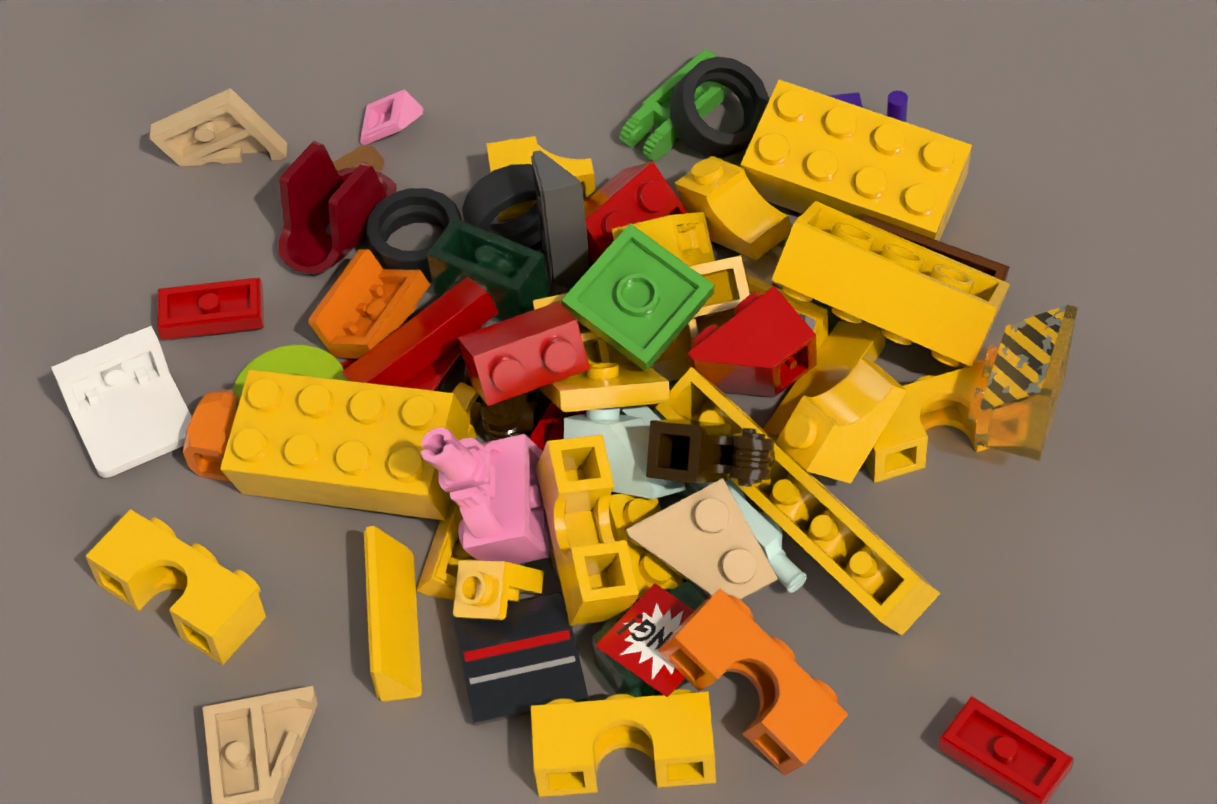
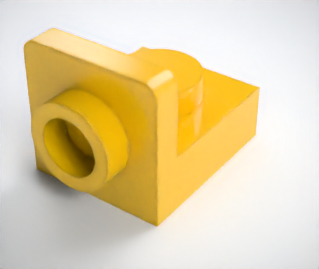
M459 560L453 614L455 617L464 619L503 620L506 617L507 603L518 602L519 593L542 594L544 571L506 561Z

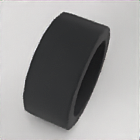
M716 56L700 61L676 84L670 98V119L676 134L690 149L704 156L724 158L739 153L751 142L769 102V96L762 80L749 66L734 58ZM702 83H719L729 88L736 95L744 111V123L738 131L734 133H721L708 126L700 117L695 106L694 94Z
M511 164L496 169L480 179L466 195L462 207L464 222L476 247L487 257L497 260H513L533 254L542 248L537 203L528 212L515 220L491 224L499 213L508 207L523 201H536L531 164Z
M408 188L398 191L377 203L368 216L366 236L369 250L383 269L421 270L428 282L432 283L443 279L454 271L464 257L466 239L462 217L456 203L443 193L428 188ZM413 223H431L440 226L446 231L438 242L418 251H403L387 244L391 234L401 227Z

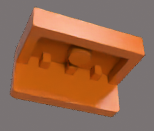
M360 249L309 317L308 323L332 356L335 358L359 359L402 326L407 317L416 310L419 300L430 286V283L421 270L383 269L370 250Z

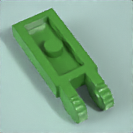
M704 49L643 101L642 107L621 128L620 141L630 147L635 146L640 140L642 141L648 136L653 124H656L659 127L648 137L642 152L645 157L653 162L666 155L672 149L676 138L681 139L676 134L670 119V98L676 84L700 61L716 57L717 55ZM716 82L702 83L694 94L695 106L702 119L705 118L733 92Z

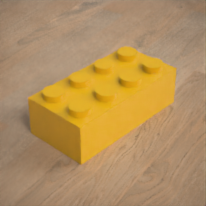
M778 79L740 167L744 168L748 180L766 201L803 214L817 201L857 219H860L861 214H865L940 241L968 174L972 145Z
M817 201L794 222L771 279L783 285V292L797 300L811 302L813 299L832 306V313L843 320L852 323H861L862 320L882 328L881 333L886 338L903 345H910L912 342L931 349V355L935 359L955 367H960L962 363L970 367L973 366L1010 287V284Z
M249 370L220 470L245 495L445 521L451 500L450 492H445L439 484V470L426 462L422 457L421 451L426 450L421 446L422 440L429 431L435 428H445L460 441L467 436L470 418L454 393Z

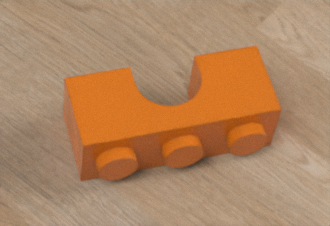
M720 588L703 601L657 651L685 676L699 692L718 680L724 672H736L747 677L758 691L760 707L755 720L742 734L785 776L805 765L849 714L838 704L837 695L826 683L819 679L811 678L795 662V654L787 644L776 637H770L753 621V614L743 601L735 596L727 595Z

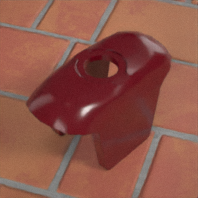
M317 141L311 142L281 175L279 180L284 225L278 240V255L286 265L296 271L306 274L326 272L343 260L366 237L368 216L377 203L396 192L397 184L386 175L375 171L373 166L362 162L358 167L337 171L324 144ZM329 223H330L331 235H329V234L326 232V228H327V226H328Z

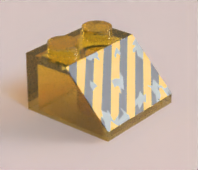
M1064 305L1006 325L1000 347L989 346L982 371V377L989 378L986 390L976 387L968 414V420L977 422L975 445L1040 461L1067 372L1078 307Z

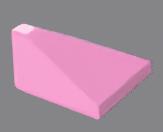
M405 89L366 106L360 142L365 146L403 130L423 114L424 108Z

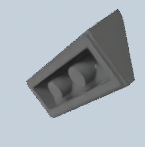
M541 150L534 151L533 156H531L542 251L551 285L555 282L572 289L590 268L582 185L575 176Z

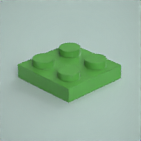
M630 223L565 295L561 303L576 320L644 371H647L712 297L715 285Z

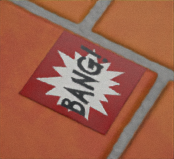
M654 583L595 646L668 697L686 677L657 650L695 610Z

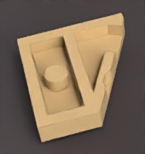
M231 88L151 124L150 140L180 167L200 166L210 162L221 164L242 163L243 153L269 152L272 161L282 160L287 157V142Z
M723 478L629 527L625 531L631 542L637 546H642L666 563L667 567L679 576L690 580L700 587L709 597L721 588L727 595H732L742 600L778 580Z
M314 686L203 707L212 804H279L318 705Z

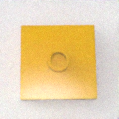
M635 363L589 364L590 370L539 388L563 412L667 403L666 400H670L669 381L652 368L644 371Z

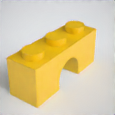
M995 359L975 361L972 367L966 365L962 369L938 376H924L911 384L904 385L903 387L907 390V393L864 461L873 482L876 483L925 468L928 443L926 430L934 426L948 425L962 430L969 437L976 452L1026 438L1031 413V404L1028 398L1024 397L979 412Z
M603 434L547 441L536 466V472L569 624L573 626L621 619L633 606L639 596L627 540L615 541L611 530L609 499L615 486Z
M130 509L86 555L98 586L138 612L158 593L172 589L185 591L169 609L180 639L222 666L266 618L259 596L261 589L252 577L239 569L232 573L218 564L213 554L202 545L193 543L189 546L176 537L173 530L166 523L158 518L152 517L150 520H147Z
M677 689L668 697L665 695L634 697L629 694H616L605 700L576 702L571 699H556L546 705L531 706L534 773L539 797L597 793V769L600 762L607 754L620 748H634L650 757L655 766L657 788L716 783L709 691L694 693L686 689Z

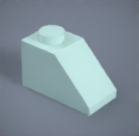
M620 407L586 410L585 414L564 418V439L603 434L615 486L612 492L655 499L685 491V482L646 477L650 429L641 417L621 415Z

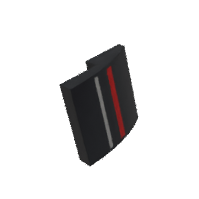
M563 592L508 603L506 617L503 620L464 619L452 615L475 726L531 714V706L546 705L556 699H571L576 702L588 701L583 671L573 629L569 624Z

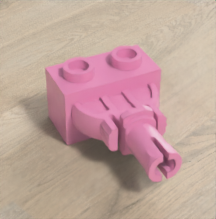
M435 428L429 431L422 440L421 446L426 449L421 451L422 457L426 462L439 470V484L445 492H450V498L459 505L463 520L459 523L458 533L463 549L477 561H506L520 564L549 558V527L536 472V466L543 451L525 434L479 443L472 437L468 439L463 438L458 441L445 428Z

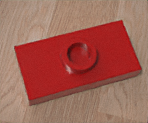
M260 277L158 289L157 329L161 340L264 328L263 285Z
M972 696L938 740L939 750L1026 804H1046L1072 769L1074 760L1073 757Z

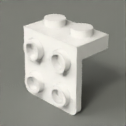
M152 326L124 335L118 340L84 354L76 355L67 361L51 367L66 406L99 476L103 478L112 477L184 446L186 431L192 416L169 372L159 340Z

